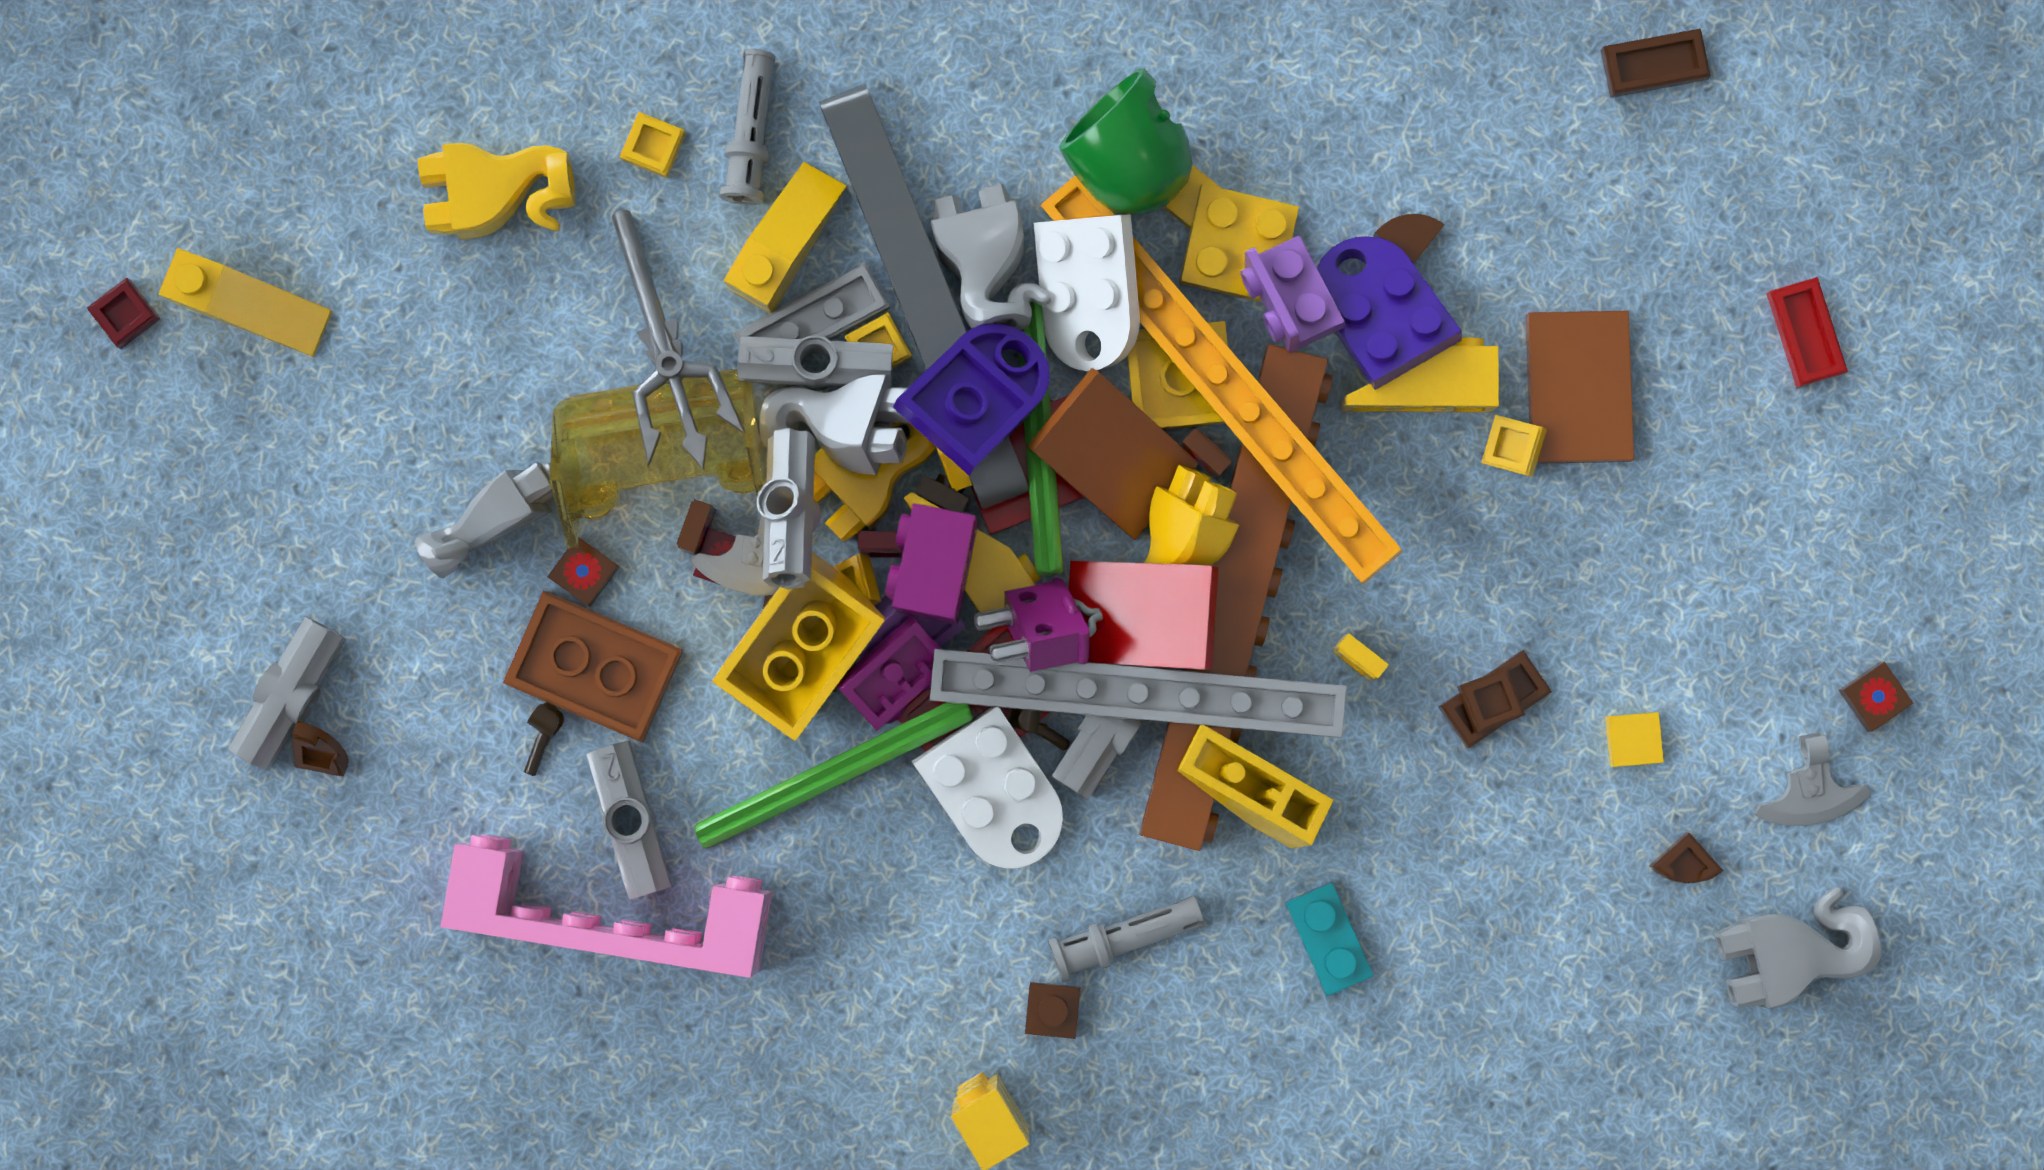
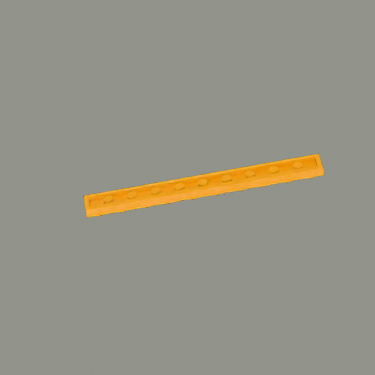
M1076 176L1072 177L1040 205L1053 221L1115 216L1110 209L1095 200ZM1133 237L1140 324L1363 585L1366 584L1402 554L1403 550Z

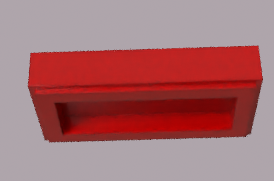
M1818 277L1766 293L1796 388L1848 372Z

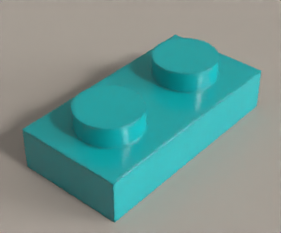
M1333 882L1326 883L1285 901V905L1325 996L1328 997L1374 976Z

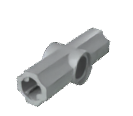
M818 335L807 336L803 339L740 336L738 381L802 385L805 388L816 391L824 390L828 387H843L856 379L871 375H887L891 383L893 344L829 341L827 338ZM813 353L825 355L830 361L828 367L820 373L806 371L802 367V363L808 355Z
M787 428L774 431V435L768 438L766 484L758 493L757 509L765 518L763 581L770 587H782L788 590L805 587V583L811 580L812 533L820 524L821 509L813 499L815 438L808 431H797Z
M305 616L279 662H274L269 666L259 680L253 693V701L255 703L241 724L228 750L244 761L265 771H270L297 721L304 722L312 711V708L308 707L310 703H317L322 691L320 683L338 652L343 647L342 645L346 638L325 625Z
M1143 667V668H1154V669H1165V670H1167L1166 668ZM1086 715L1077 728L1080 731L1051 777L1088 800L1107 773V769L1116 755L1120 757L1143 720Z
M630 741L612 744L586 753L604 813V829L608 836L611 837L628 899L632 900L673 887L654 825V812L648 804ZM628 805L635 807L640 812L642 818L639 830L632 835L622 832L617 824L619 812Z

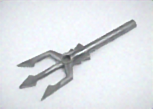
M620 210L612 215V221L647 326L637 332V336L648 348L645 353L656 367L632 392L648 467L651 464L661 432L653 429L646 397L664 384H669L686 435L682 446L704 470L707 437L698 433L682 384L684 378H708L720 404V408L716 412L717 416L743 434H747L717 366L682 360L683 343L682 340H678L679 322L678 320L666 321L632 214L629 210Z

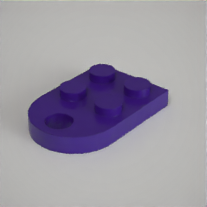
M1355 237L1335 245L1320 260L1317 270L1345 321L1344 328L1336 331L1335 334L1374 390L1462 340V331L1406 253L1394 243L1378 237ZM1347 259H1358L1366 265L1363 271L1356 275H1345L1338 270L1339 265Z
M1003 324L980 325L964 333L896 399L892 408L970 476L1038 407L1049 385L1050 372L1048 362L1038 344L1024 332ZM1007 349L1017 351L1023 356L1025 366L1017 368L1008 365L1002 358L1001 351Z

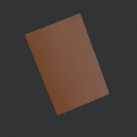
M1629 311L1527 313L1526 344L1529 424L1547 429L1537 464L1633 461Z
M1094 368L1090 369L1026 446L1134 540L1149 524L1150 505L1156 486L1169 489L1178 465L1195 469L1199 464L1196 459Z
M543 590L503 684L644 743L684 650Z

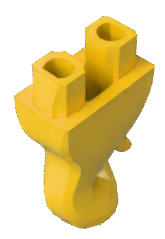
M452 143L442 144L443 152L417 159L419 177L424 188L447 186L449 201L424 204L425 227L430 234H456L461 240L494 233L511 218L531 186L540 177L548 178L549 186L530 195L526 204L528 217L535 224L557 232L560 230L559 222L554 217L546 213L547 210L569 208L576 204V191L570 156L564 150L553 146H532L511 155L500 156L486 152L473 144Z
M895 422L893 428H897L904 424L910 429V436L907 438V451L903 462L881 463L877 475L858 474L848 471L831 460L822 448L815 454L813 499L819 504L832 491L844 503L825 522L843 543L857 536L858 531H863L866 527L871 531L889 511L892 493L898 480L905 473L925 463L936 452L935 445L910 423Z
M1178 465L1170 488L1166 489L1159 486L1155 488L1149 513L1150 550L1144 563L1210 566L1215 564L1231 546L1239 524L1228 518L1238 493L1220 484L1210 482L1211 477L1203 472Z

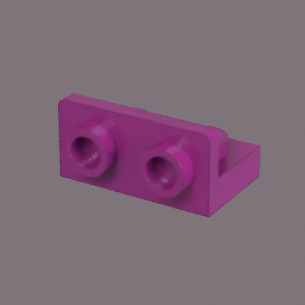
M910 616L848 670L837 684V687L874 729L878 731L884 724L892 723L901 717L907 708V704L923 690L931 689L934 650L940 649V647L920 624Z

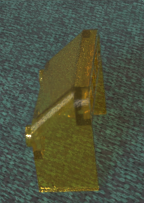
M738 369L719 371L744 427L745 434H743L717 416L716 412L720 408V404L708 378H684L682 380L698 433L707 437L704 470L682 446L686 435L669 384H664L646 397L653 429L661 432V437L649 467L632 392L639 385L576 395L559 402L554 407L552 416L549 481L568 549L578 547L579 518L597 519L607 515L618 503L620 489L717 473L719 484L724 489L740 494L755 490L758 497V493L766 484L767 461L764 445L760 439L759 413L753 383L739 382Z

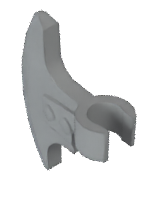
M762 515L756 536L736 534L733 547L727 553L720 556L698 553L691 560V563L707 578L733 591L768 596L774 595L779 588L770 587L763 581L765 518Z
M1820 732L1799 736L1802 758L1805 763L1804 767L1786 772L1787 788L1784 794L1773 801L1759 803L1755 814L1761 819L1776 824L1808 826L1831 821L1854 810L1870 797L1871 791L1863 784L1837 785L1833 781L1829 766L1830 748L1826 735L1820 736Z

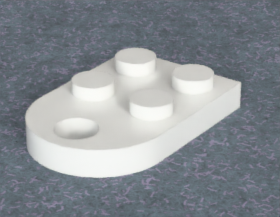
M1131 214L1033 223L1039 286L1051 297L1049 304L1042 305L1044 333L1050 348L1062 362L1082 371H1090L1091 368L1100 370L1118 364L1133 349L1140 328ZM1090 331L1094 332L1101 341V352L1096 359L1089 355L1085 347V340Z
M999 707L988 708L972 721L912 761L971 849L989 864L1001 868L1029 866L1042 859L1058 840L1063 822L1060 799ZM1032 824L1037 827L1039 832L1037 844L1025 851L1013 847L1011 842L1013 831L1019 825Z

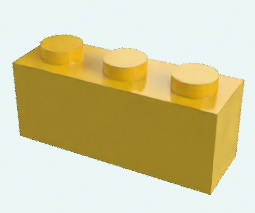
M981 1072L957 1087L959 1091L956 1092L957 1097L953 1102L951 1118L982 1170H988L1029 1145V1126L998 1073L987 1079L984 1072Z

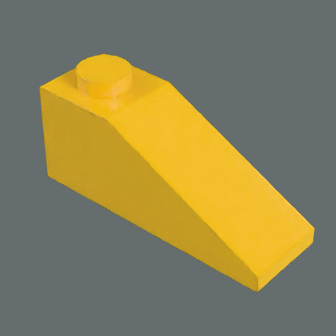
M803 162L751 233L723 281L729 291L769 314L774 312L847 189V186L808 163Z
M178 247L158 295L178 306L312 357L315 356L332 314V310Z
M1462 338L1454 346L1449 347L1374 390L1371 384H1368L1346 395L1341 401V412L1491 413L1499 407L1498 346H1484L1483 338Z
M913 492L903 497L911 511L913 503L939 508ZM977 529L965 593L980 613L1004 608L1005 591L1035 585L1034 583L1040 580L1041 576L1036 573L1035 566L1025 553L1017 558L1010 547Z
M1205 725L1199 726L1177 770L1244 822L1290 849L1313 844L1334 801Z

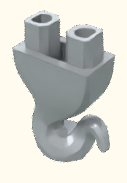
M1003 184L984 187L979 191L982 208L963 212L960 199L957 196L950 195L935 199L933 201L934 220L930 221L934 242L941 263L952 270L961 280L960 302L965 321L971 328L984 324H1003L1021 331L1028 327L1032 317L1031 302H1036L1040 305H1047L1051 302L1050 295L1040 286L1033 283H1022L1013 288L1007 302L992 301L997 292L1016 271L1024 255L1025 238L1017 201L1011 200Z
M871 375L856 379L835 391L827 393L795 386L778 389L771 392L762 404L759 419L760 440L765 448L768 449V438L774 435V431L787 428L797 430L799 422H804L811 429L823 451L836 464L854 473L877 475L881 463H902L907 451V438L903 430L893 428L895 422H909L892 408L896 399L907 388L892 387L887 375Z
M535 463L526 470H505L475 496L456 524L442 530L423 533L415 538L418 553L435 575L439 578H445L460 567L469 552L529 525L552 512L547 502L568 489V486L552 463H547L544 466L541 463Z
M1840 887L1833 888L1817 901L1814 907L1816 921L1825 929L1844 932L1847 945L1843 948L1835 946L1804 922L1783 914L1761 913L1737 918L1738 924L1731 925L1714 933L1721 959L1729 960L1746 956L1750 974L1726 979L1730 1003L1736 1007L1760 1006L1774 1009L1794 1002L1813 981L1819 978H1854L1868 973L1881 960V942L1874 920L1867 908L1859 906L1833 908L1842 899L1843 891Z

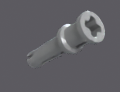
M747 49L743 54L744 63L734 140L729 141L724 156L729 159L726 185L720 188L719 197L732 203L759 205L763 204L765 195L760 191L763 164L768 163L770 155L768 148L763 143L773 64L776 56L765 50Z
M1191 896L1169 906L1161 907L1103 927L1102 923L1098 925L1093 923L1088 926V931L1062 940L1052 937L1048 939V943L1062 983L1070 980L1071 974L1100 965L1103 969L1110 967L1111 963L1115 962L1114 957L1185 932L1203 928L1205 924L1195 896Z

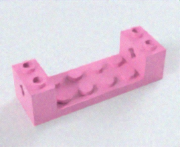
M481 834V836L472 835L470 843L455 844L440 925L442 928L751 978L760 971L773 891L761 889L763 882L761 879L732 875V877H727L726 883L712 887L704 940L701 942L702 932L672 928V930H666L665 935L652 934V924L645 922L621 920V922H614V927L600 925L602 916L571 911V914L563 913V917L560 919L550 917L551 907L521 903V906L514 905L524 851L511 849L512 839Z

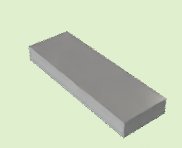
M864 263L736 331L734 335L739 344L740 336L803 339L807 336L818 335L830 341L889 310L890 306L868 265Z

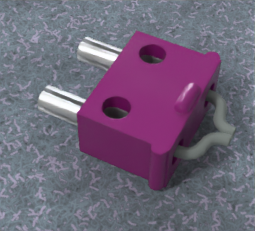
M1059 577L1053 578L1052 582L1005 591L1004 608L975 613L974 624L978 631L1007 625L1014 641L990 647V657L993 663L1023 658L1030 672L1075 662L1086 664L1089 660L1090 637L1095 634L1097 629L1095 623L1102 620L1099 608L1090 609L1083 602L1073 599L1065 582ZM1080 611L1087 616H1091L1088 620V626Z

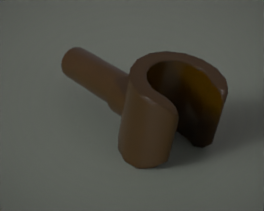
M548 702L538 705L527 722L540 732L534 741L524 769V773L535 776L546 746H548L550 740L557 734L564 723L562 712Z
M1011 709L1009 723L1013 728L1041 736L1062 751L1068 748L1070 744L1068 739L1048 727L1047 724L1039 722L1042 711Z

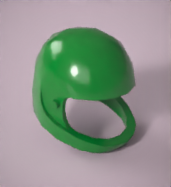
M1145 68L1133 72L1104 95L1082 116L1059 145L1060 152L1073 174L1095 200L1115 214L1143 215L1165 207L1187 184L1193 165L1189 140L1182 123L1175 124L1169 119V112L1166 109L1162 110L1154 94L1156 80Z

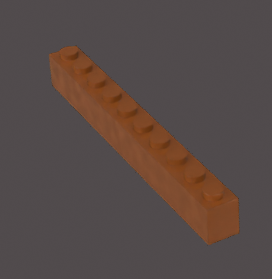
M1269 344L1264 353L1257 381L1315 447L1320 423L1312 421L1317 402L1326 403L1333 375L1325 373L1328 359L1299 351L1288 353L1284 347ZM1241 442L1229 489L1238 494L1228 517L1239 524V527L1227 552L1212 565L1219 567L1212 670L1182 669V671L1256 677L1257 667L1249 665L1253 646L1262 647L1270 622L1269 617L1262 616L1266 596L1276 597L1283 571L1281 568L1274 567L1279 548L1288 549L1292 538L1295 520L1287 518L1291 500ZM1168 722L1139 835L1201 851L1203 842L1211 844L1213 841L1219 814L1211 812L1214 798L1177 771L1200 725ZM1206 726L1238 744L1242 729Z

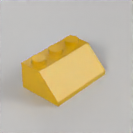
M812 552L811 580L805 583V587L789 590L782 587L777 589L720 667L712 682L796 741L886 618L848 577Z

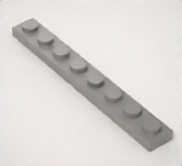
M935 649L930 701L1342 738L1347 686L1098 663L1080 664L1078 662L1030 672L1023 658L993 663L990 654Z

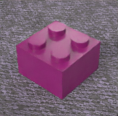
M913 503L911 515L901 514L896 545H899V549H903L900 567L891 565L885 590V596L893 600L892 607L898 613L958 625L978 529L975 515Z

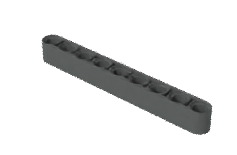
M866 84L819 101V105L830 128V133L925 370H927L966 333V330ZM1009 437L969 476L982 510L1029 492L1026 478Z

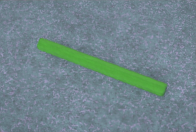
M1031 302L1032 317L1030 325L1021 331L1038 344L1047 359L1042 305ZM1019 353L1020 367L1025 366V360ZM1049 385L1038 407L1024 421L1026 446L1051 417ZM1026 447L1036 573L1040 576H1054L1061 574L1063 571L1056 472Z
M946 702L697 823L694 827L696 836L704 848L715 846L972 721L974 718L972 709L969 704Z

